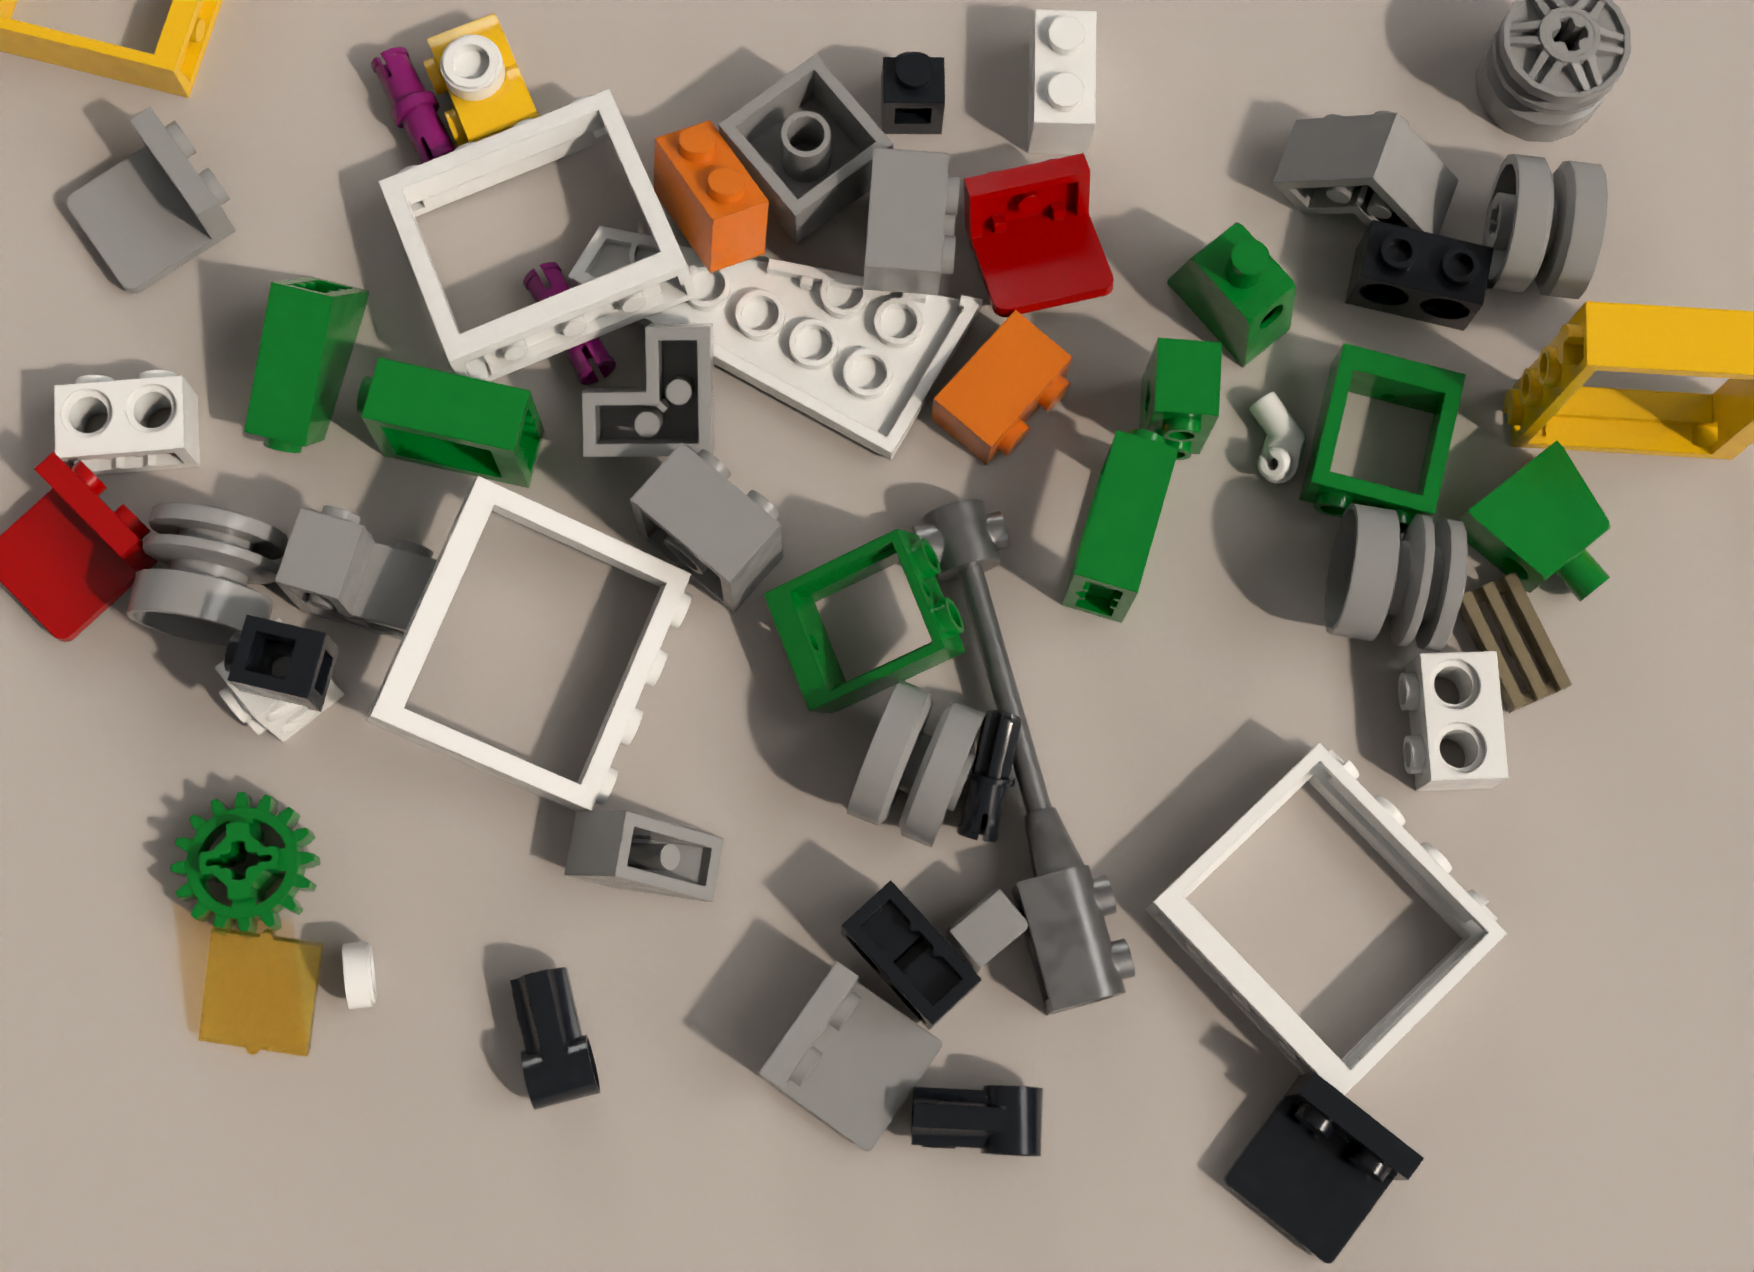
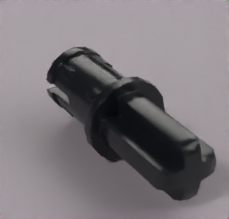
M990 710L985 713L973 767H971L967 776L970 781L961 822L957 828L959 835L978 840L980 834L983 835L982 840L984 842H996L998 839L997 832L1007 787H1014L1016 780L1010 776L1021 728V719L1012 713L1000 710Z

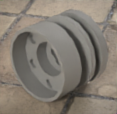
M1516 0L1513 2L1498 31L1487 46L1476 70L1477 96L1486 115L1504 132L1525 141L1553 142L1573 135L1592 117L1600 106L1604 96L1610 92L1614 83L1622 75L1631 54L1630 28L1620 7L1612 0Z
M174 502L159 503L152 507L148 523L151 529L159 534H152L144 538L142 548L145 554L168 565L169 568L142 569L136 572L126 611L129 619L166 634L220 646H227L234 632H242L246 615L270 620L273 608L272 600L260 592L247 587V584H271L275 582L280 566L271 560L284 556L288 544V538L285 533L274 526L240 512L217 506Z
M1350 503L1344 511L1337 530L1327 575L1324 615L1327 633L1373 641L1379 634L1386 616L1389 615L1392 643L1408 647L1415 638L1417 647L1423 650L1440 652L1447 644L1454 628L1466 586L1468 548L1467 532L1462 521L1441 518L1434 527L1431 516L1416 514L1410 521L1403 539L1400 540V524L1397 511Z

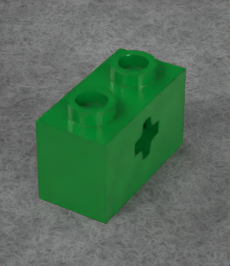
M1158 337L1141 379L1139 429L1157 433L1166 440L1165 444L1179 448L1176 460L1188 459L1191 457V454H1200L1219 417L1222 342Z

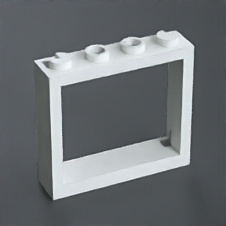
M610 89L592 96L579 97L567 106L535 119L522 120L510 129L478 142L465 143L453 152L420 165L408 166L400 170L396 175L378 181L442 346L455 374L490 382L697 297L688 265ZM610 139L659 253L460 333L415 217Z
M478 476L468 489L365 721L575 812L592 811L595 802L601 805L605 804L614 787L618 770L610 766L619 744L628 746L638 730L643 710L635 706L644 685L653 687L665 666L668 652L661 650L660 647L668 628L671 626L677 629L689 609L692 595L684 592L691 573ZM491 511L660 587L577 783L404 708Z
M1319 743L1145 910L1302 1075L1316 1072L1345 1095L1507 932L1496 922L1498 918L1485 906L1489 902L1486 898L1474 890L1466 892L1449 875L1452 867L1443 854L1429 843L1423 842L1420 845L1402 827L1405 824V819L1401 812L1386 798L1380 795L1374 798L1356 780L1359 777V773L1350 760L1345 763L1332 749L1328 752ZM1307 781L1462 938L1341 1060L1186 899L1192 891Z

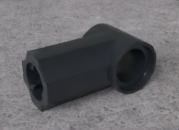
M566 967L545 969L510 980L517 1019L525 1050L521 1051L524 1079L534 1110L600 1093L594 1055L587 1034L582 1035L568 969Z
M985 1085L983 1090L914 1087L911 1145L955 1149V1147L981 1148L982 1154L1041 1156L1043 1088L1007 1085Z

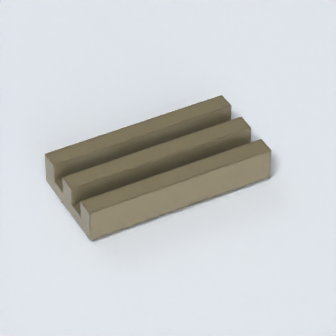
M1516 571L1498 581H1491L1482 585L1479 589L1464 593L1459 612L1478 651H1497L1501 697L1509 713L1565 690L1572 685ZM1500 594H1504L1547 683L1544 684ZM1485 601L1502 635L1501 638L1510 656L1513 657L1529 691L1521 693L1478 606L1479 603Z

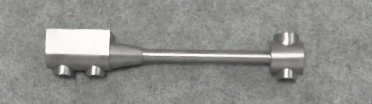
M979 499L961 500L943 505L925 514L922 518L924 524L913 526L912 533L919 535L920 539H926L935 551L941 568V572L938 574L940 580H960L996 709L1012 713L1021 719L1013 768L1027 813L1024 816L1025 833L1027 834L1034 878L1016 882L1012 889V894L1017 910L1028 923L1024 936L1048 1016L1126 993L1123 979L1135 976L1134 963L1126 940L1123 938L1111 942L1104 916L1116 913L1117 909L1113 890L1107 876L1092 877L1089 865H1085L1056 808L1052 807L984 575V572L996 567L1000 563L997 550L1009 547L1008 534L1000 511L986 514L983 501Z

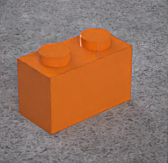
M711 120L656 137L654 148V191L707 270L712 273L765 254L769 201Z
M1015 310L935 396L931 419L986 465L999 451L1005 456H1009L1029 433L1031 427L1026 424L1028 419L1040 406L1045 411H1050L1069 389L1071 383L1066 378L1073 357Z

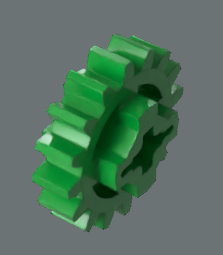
M237 792L235 808L229 809L217 798L212 800L211 810L213 817L206 821L193 814L189 821L197 831L194 838H176L174 843L180 849L187 852L186 861H179L170 865L171 872L188 879V882L175 892L177 897L183 901L198 899L190 915L194 919L204 922L216 914L213 930L226 935L233 928L236 921L240 933L246 937H255L257 922L260 920L274 931L281 929V919L278 913L285 908L299 915L303 908L294 897L299 890L315 892L317 887L315 883L304 877L305 869L321 864L320 857L303 850V847L315 839L314 833L308 828H300L293 831L300 815L288 807L276 816L278 801L268 795L263 796L257 808H254L252 798L245 792ZM260 824L272 827L280 835L286 848L267 846L264 843V832L260 830ZM226 831V836L212 851H209L214 841ZM247 852L262 861H266L258 862L257 866L248 867L245 877L231 869H227L235 867V864L245 862ZM279 878H284L279 888L266 899V892ZM207 881L223 883L227 886V897L232 901V907L224 905L213 895Z

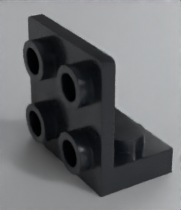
M1316 1072L1298 1076L1230 1167L1223 1181L1225 1185L1320 1261L1330 1264L1337 1258L1393 1180H1409L1424 1158Z

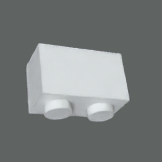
M1035 10L1029 43L1028 153L1066 155L1084 153V155H1088L1096 125L1097 11Z

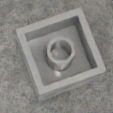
M814 54L718 124L719 133L768 199V212L795 244H798L870 190L874 147L893 149L891 140L817 54Z
M681 442L630 499L638 531L643 538L679 568L691 573V578L734 613L783 558L781 523L777 521L780 513L759 492L750 490L746 495L727 480L731 476L730 471L712 453L702 449L696 454Z

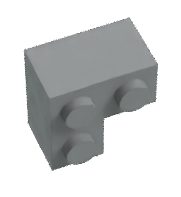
M1377 111L1370 115L1342 116L1329 114L1324 118L1296 120L1272 183L1304 215L1354 213L1367 227L1372 220L1439 235L1459 180L1440 160L1439 155L1430 149L1415 133L1403 116L1391 111Z
M874 147L863 290L938 295L941 273L953 274L956 245L954 232L958 211L960 177L948 176L949 153Z
M713 323L649 324L645 327L646 387H588L582 392L583 457L670 456L681 442L696 454L702 449L713 454L715 449Z
M325 505L322 512L319 513L300 507L275 579L278 586L303 613L401 640L437 559L432 558L433 551L422 545L405 540H397L395 547L376 543L373 540V535L366 530L364 525L360 524L361 518L342 508Z

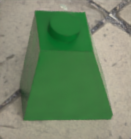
M311 276L271 282L244 432L265 437L263 443L265 447L288 453H301L302 446L306 447L325 440L366 309L369 290Z

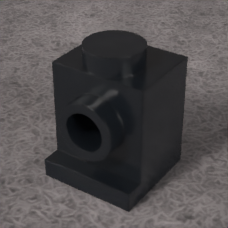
M904 52L896 57H883L881 73L882 131L885 134H942L945 108L944 57H929L921 52ZM895 108H929V113H895Z
M246 615L242 632H234L229 640L225 653L224 667L229 672L227 680L239 691L306 706L310 710L321 712L340 648L327 633ZM280 657H291L286 675L282 677L273 676V663Z

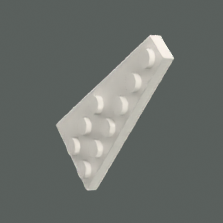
M599 226L568 275L570 285L576 287L657 254L659 250L653 237L650 235ZM679 246L688 265L697 297L637 322L644 326L649 324L713 323V361L715 365L883 457L892 460L980 311L983 299L961 295L960 299L940 295L863 290L864 276L770 258L768 263L749 259L710 273L693 248Z

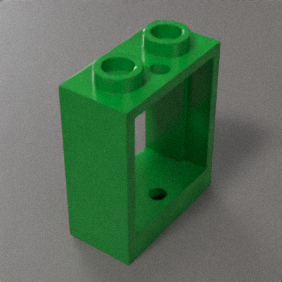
M1343 343L1330 366L1299 500L1314 503V508L1318 512L1333 517H1342L1350 503L1395 510L1399 519L1400 533L1406 532L1410 521L1416 514L1433 517L1436 511L1466 374ZM1348 392L1434 414L1416 494L1330 471Z
M378 357L373 377L365 376L358 392L357 412L362 414L363 422L384 456L529 488L544 434V428L530 390Z
M1131 429L1128 433L1116 430L1100 472L1062 606L1116 622H1123L1139 591L1179 448L1165 444L1166 440L1159 434L1144 429Z
M895 529L763 593L809 712L836 713L896 685L900 680L905 681L966 652L959 634L964 633L962 617L954 602L949 597H943L935 575L941 572L940 564L935 551L926 539H920L919 535ZM900 562L932 642L846 682L815 602Z

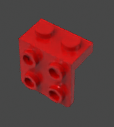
M1084 153L964 178L965 231L991 306L996 315L1009 317L1015 310L1020 314L1102 297L1112 292L1114 277L1089 215L1090 168Z
M52 452L34 468L52 489L0 535V582L55 638L62 642H69L75 639L133 585L136 572L142 569H151L159 561L145 554L142 548V539L151 532L146 525L124 503L113 511L99 497L108 487L81 460L70 468Z

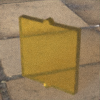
M214 927L210 935L198 1040L245 1047L251 1055L257 1054L259 1050L307 1057L311 1048L324 943L276 936L275 931L272 929H265L260 934Z

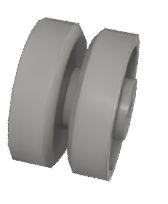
M1520 154L1507 155L1499 168L1493 184L1483 233L1482 245L1494 248L1487 289L1523 293L1535 279L1541 295L1579 299L1583 295L1595 272L1602 247L1607 217L1606 173L1601 164L1563 161L1552 175L1545 157Z
M900 680L889 699L851 794L847 814L874 825H879L888 818L899 791L909 794L899 821L901 836L932 848L947 810L954 811L976 755L972 754L971 750L985 713L958 702H953L944 709L933 736L927 735L923 731L933 705L931 692Z

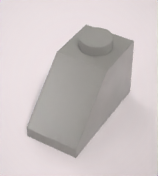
M576 811L564 875L613 888L713 902L723 838L630 811Z

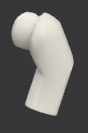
M1271 392L1255 402L1249 411L1267 434L1261 455H1259L1257 461L1258 470L1266 480L1277 484L1289 481L1297 473L1306 437L1275 392Z

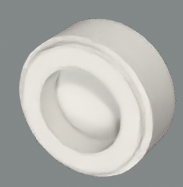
M464 35L456 38L445 48L441 56L440 67L446 85L455 96L463 100L478 101L486 99L496 93L504 82L506 72L501 53L495 43L484 36Z
M367 941L343 943L342 962L348 1008L352 1010L373 1007L374 1003H377V987L372 946Z

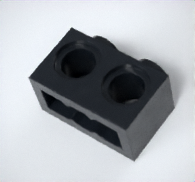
M1372 220L1356 248L1345 303L1464 331L1483 306L1494 248Z
M891 880L841 925L842 936L928 1030L933 1028L976 988L982 980Z

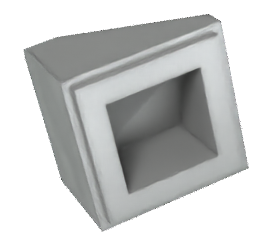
M994 889L949 927L946 939L967 964L978 973L984 965L1025 932L1028 923L1000 889L998 891Z

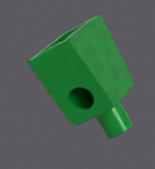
M1238 222L1234 223L1196 253L1167 281V284L1219 342H1222V345L1242 367H1245L1290 329L1296 286L1290 276L1270 256L1267 247L1262 242L1256 240Z
M1557 440L1471 507L1458 520L1464 523L1467 532V543L1505 575L1516 571L1525 591L1529 593L1556 573L1575 597L1582 601L1610 578L1586 550L1588 546L1611 528L1610 522L1564 447Z

